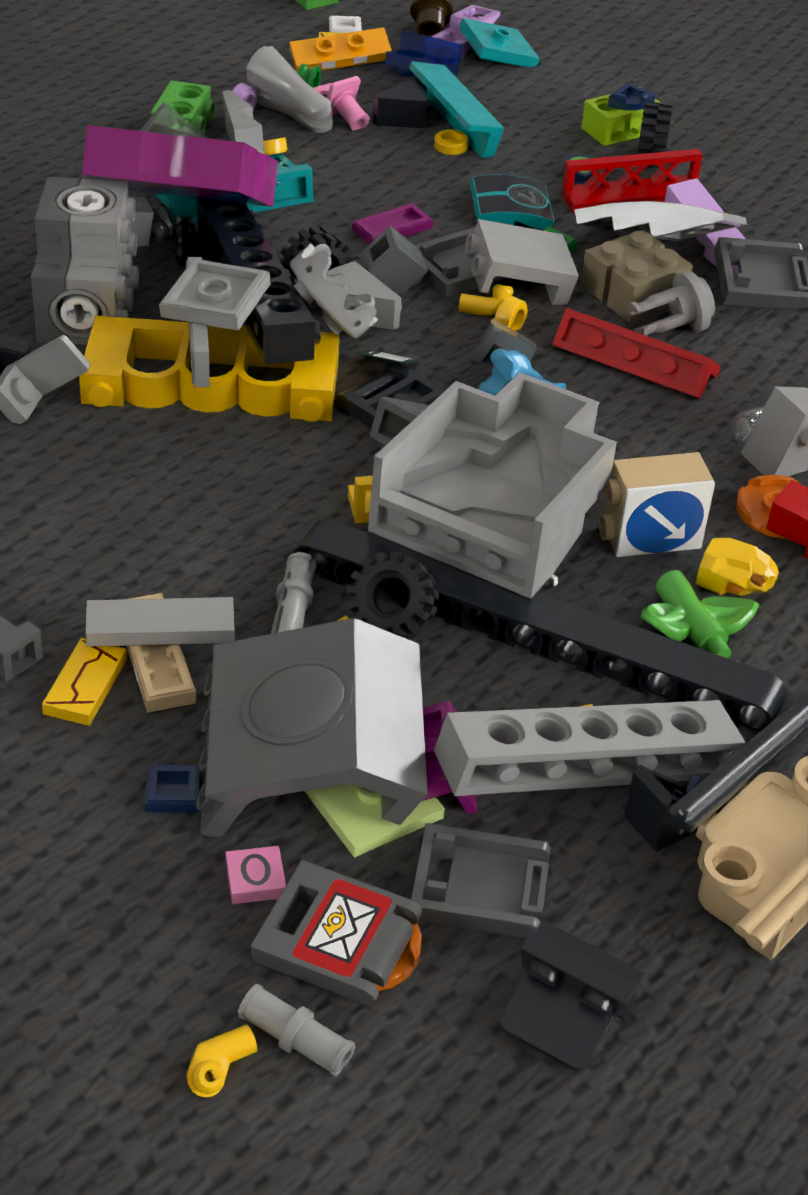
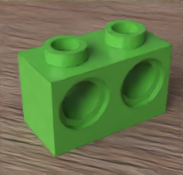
M171 80L151 111V133L203 138L206 122L213 121L215 116L216 104L214 100H211V86Z

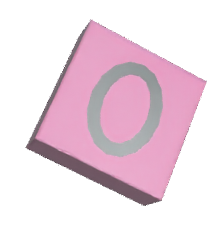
M279 846L225 852L232 904L279 899L286 887Z

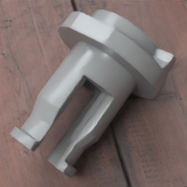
M686 270L674 276L673 288L650 295L639 303L633 301L626 308L627 315L631 316L666 304L669 317L633 329L634 332L648 336L652 333H663L686 324L698 333L709 328L711 317L715 312V302L707 282L702 277H697L692 271Z

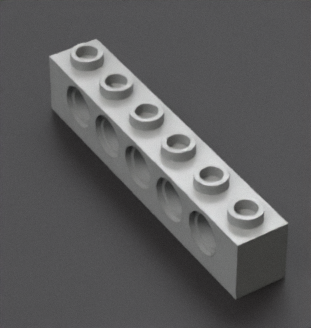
M720 700L447 713L434 752L454 796L631 785L633 772L640 764L677 782L690 781L691 775H699L706 778L743 747L745 741Z

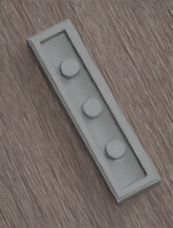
M188 257L186 268L193 259L202 260V257ZM189 322L192 384L195 387H210L207 325Z

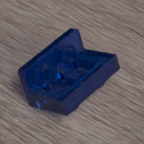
M402 31L398 50L387 51L384 64L395 67L394 73L405 76H413V72L409 69L412 61L445 65L456 77L458 75L463 45L410 31Z

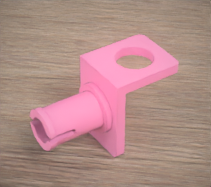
M358 76L315 87L316 91L320 94H326L327 99L331 101L332 116L340 113L352 131L368 125L369 115L364 112L355 100L361 82Z

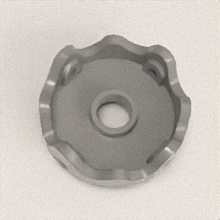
M310 243L290 262L291 269L297 277L294 287L309 304L314 300L323 309L322 319L334 333L338 335L343 330L352 338L360 337L378 321L375 316L377 310L374 307V298L367 293L355 297L349 296L346 289L347 279L342 273L326 275L331 265V250L326 244L314 247Z

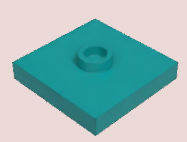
M462 18L459 29L481 59L521 67L537 66L540 58L518 29Z

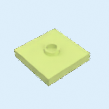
M351 784L305 791L354 858L423 828L426 823L432 824L444 818L445 808L436 797L420 802L404 822L398 825L382 819L380 793Z

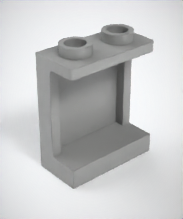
M478 219L474 233H469L467 236L465 254L469 256L472 266L471 273L476 279L480 292L488 293L493 278L501 276L545 284L552 305L568 304L579 275L563 234Z

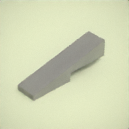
M231 90L222 91L224 120L229 140L245 142L257 149L258 152L264 154L262 125L253 119L252 106Z

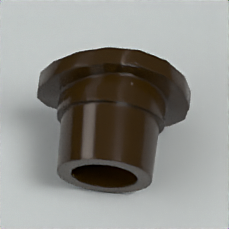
M413 0L410 5V15L417 22L418 34L423 37H432L443 31L444 27L450 22L451 15L454 12L451 0Z

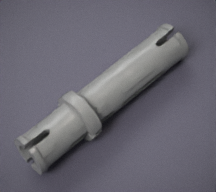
M297 552L291 554L287 559L284 580L279 583L275 594L278 606L271 634L303 628L305 611L311 606L314 596L311 583L316 570V561H310L312 556L309 554Z

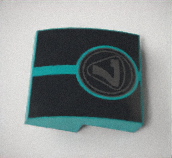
M500 174L481 175L471 178L469 184L477 221L480 219L514 225L515 221L536 229H546L553 225L554 217L545 183L521 176Z

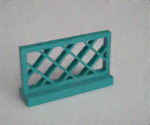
M282 153L268 155L278 161L274 206L246 205L249 209H253L254 212L313 202L312 168L308 164L295 165ZM156 194L171 210L174 224L175 219L180 215L183 217L191 215L194 217L195 223H198V198Z

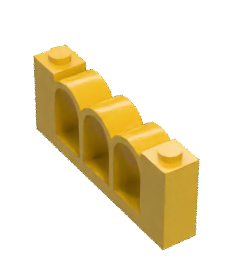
M95 316L84 357L90 363V367L87 372L79 376L81 404H93L97 407H123L126 400L139 407L162 408L180 400L185 406L202 412H221L238 404L243 410L264 417L279 416L290 412V418L303 419L308 422L318 420L332 421L339 361L340 333L337 335L334 332H321L320 343L315 344L314 360L265 364L246 326H241L237 331L207 325L209 363L234 365V367L227 374L209 377L210 387H195L192 384V372H190L189 322ZM135 358L176 361L172 367L158 373H145L133 369ZM248 366L293 369L290 375L277 381L256 380L247 374Z

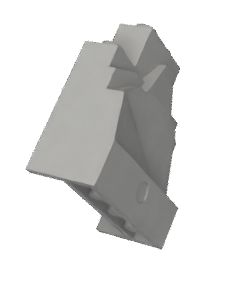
M520 372L496 396L455 381L374 456L368 531L531 599L556 571L582 533L585 513L595 503L598 492L611 477L617 442L594 433L599 402Z

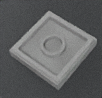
M193 259L159 304L160 315L164 318L238 331L270 286V273L264 270Z

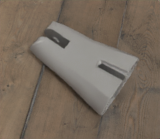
M263 46L258 49L246 66L247 81L252 84L251 87L255 88L257 92L256 104L290 116L312 132L325 133L330 131L333 127L331 101L308 85L273 46Z

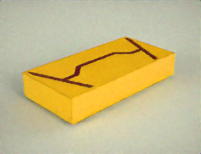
M81 638L42 703L43 715L90 726L127 660V649L117 646H86V639Z

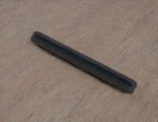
M808 692L669 808L667 819L672 822V830L675 833L693 832L808 731Z

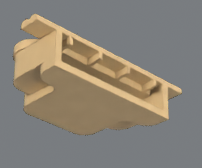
M808 756L803 757L797 762L792 780L778 772L759 774L730 798L726 806L719 813L714 812L706 819L696 832V837L702 841L698 856V865L703 873L698 890V898L701 905L709 913L734 929V932L745 938L746 942L753 949L769 960H772L808 922Z

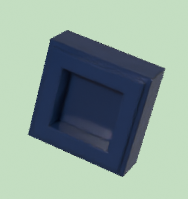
M148 765L145 811L198 813L196 804L200 787L199 765Z

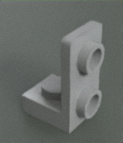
M61 335L5 368L0 376V410L13 423L21 424L27 421L42 396L87 372L90 367L89 361L67 336Z

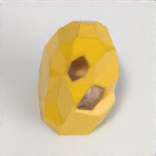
M712 538L701 561L696 585L719 595L727 592L739 596L753 592L763 593L774 586L779 571L772 558L753 545L732 538Z

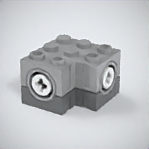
M47 177L34 219L37 238V258L31 274L37 342H50L61 335H65L73 344L87 345L95 316L129 318L128 311H133L134 289L137 290L139 269L138 266H132V256H136L137 233L131 232L130 222L135 221L136 202L135 198L128 197V181L81 179L80 181V178Z

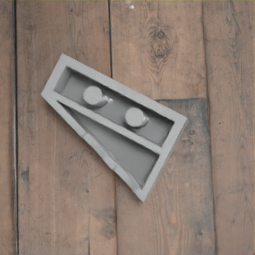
M774 387L741 452L763 475L791 476L808 470V388Z

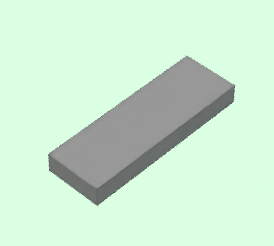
M233 597L87 600L86 646L205 644L235 641Z

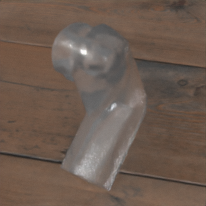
M766 404L741 411L733 418L731 433L736 435L738 444L742 446L746 444Z

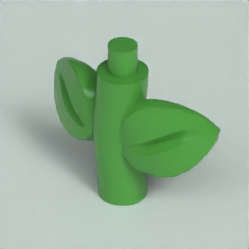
M673 570L661 576L655 586V590L663 603L645 607L640 617L673 640L681 642L688 637L696 648L729 658L731 650L726 644L728 636L746 626L755 615L759 604L751 599L712 596L699 601L681 571Z

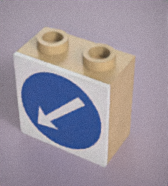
M700 453L613 460L611 477L604 485L605 513L600 514L598 527L601 539L603 541H610L616 557L699 549L702 547L715 482Z

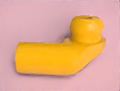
M496 284L493 287L492 297L462 293L459 302V312L488 317L496 314L502 301L508 296L513 295V288Z
M243 1025L197 1045L186 1075L192 1092L205 1098L216 1095L224 1086L230 1063L257 1052V1043L248 1025Z

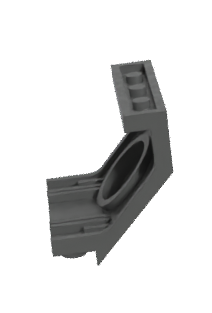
M356 618L213 646L212 670L204 685V695L208 697V709L205 712L201 725V731L206 733V743L199 761V769L204 771L203 786L200 789L196 804L197 810L201 811L200 834L210 837H222L243 809L256 799L337 785H357L380 793L382 819L401 825L426 797L427 777L420 650L418 643Z

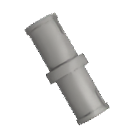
M255 984L247 992L238 1010L239 1018L249 1021L278 1039V1046L289 1054L293 1050L299 1052L328 1070L335 1077H337L354 1053L355 1043L351 1040H346L315 1021L312 1011L304 1006L297 1010L264 990L259 984Z

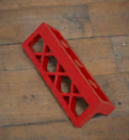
M699 149L568 160L565 162L561 195L573 214L575 209L608 203L641 201L665 203L668 185L699 178L703 154ZM681 162H690L688 174L674 176L671 173ZM648 165H657L660 168L650 178L641 179L638 176ZM614 168H624L627 171L617 181L608 182L605 179ZM590 171L593 174L584 184L573 185L575 172Z
M569 308L565 309L552 343L554 347L698 399L703 395L709 377L716 378L721 369L713 359Z

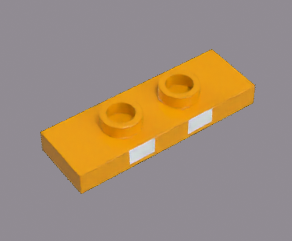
M384 27L290 42V53L296 72H298L300 65L303 63L308 64L310 69L313 66H319L321 70L392 60V50Z

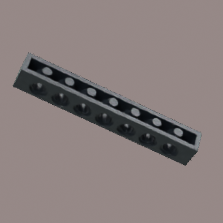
M197 199L198 234L211 261L264 270L270 273V286L244 322L264 363L273 364L314 360L315 344H319L321 340L318 319H313L308 302H303L299 292L294 287L290 279L289 270L283 268L279 253L273 251L271 240L265 237L262 224L256 222L253 209H249L246 204Z

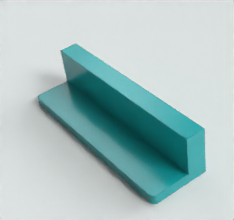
M412 61L409 69L427 87V99L455 130H459L468 136V144L481 158L494 156L504 127L445 65Z

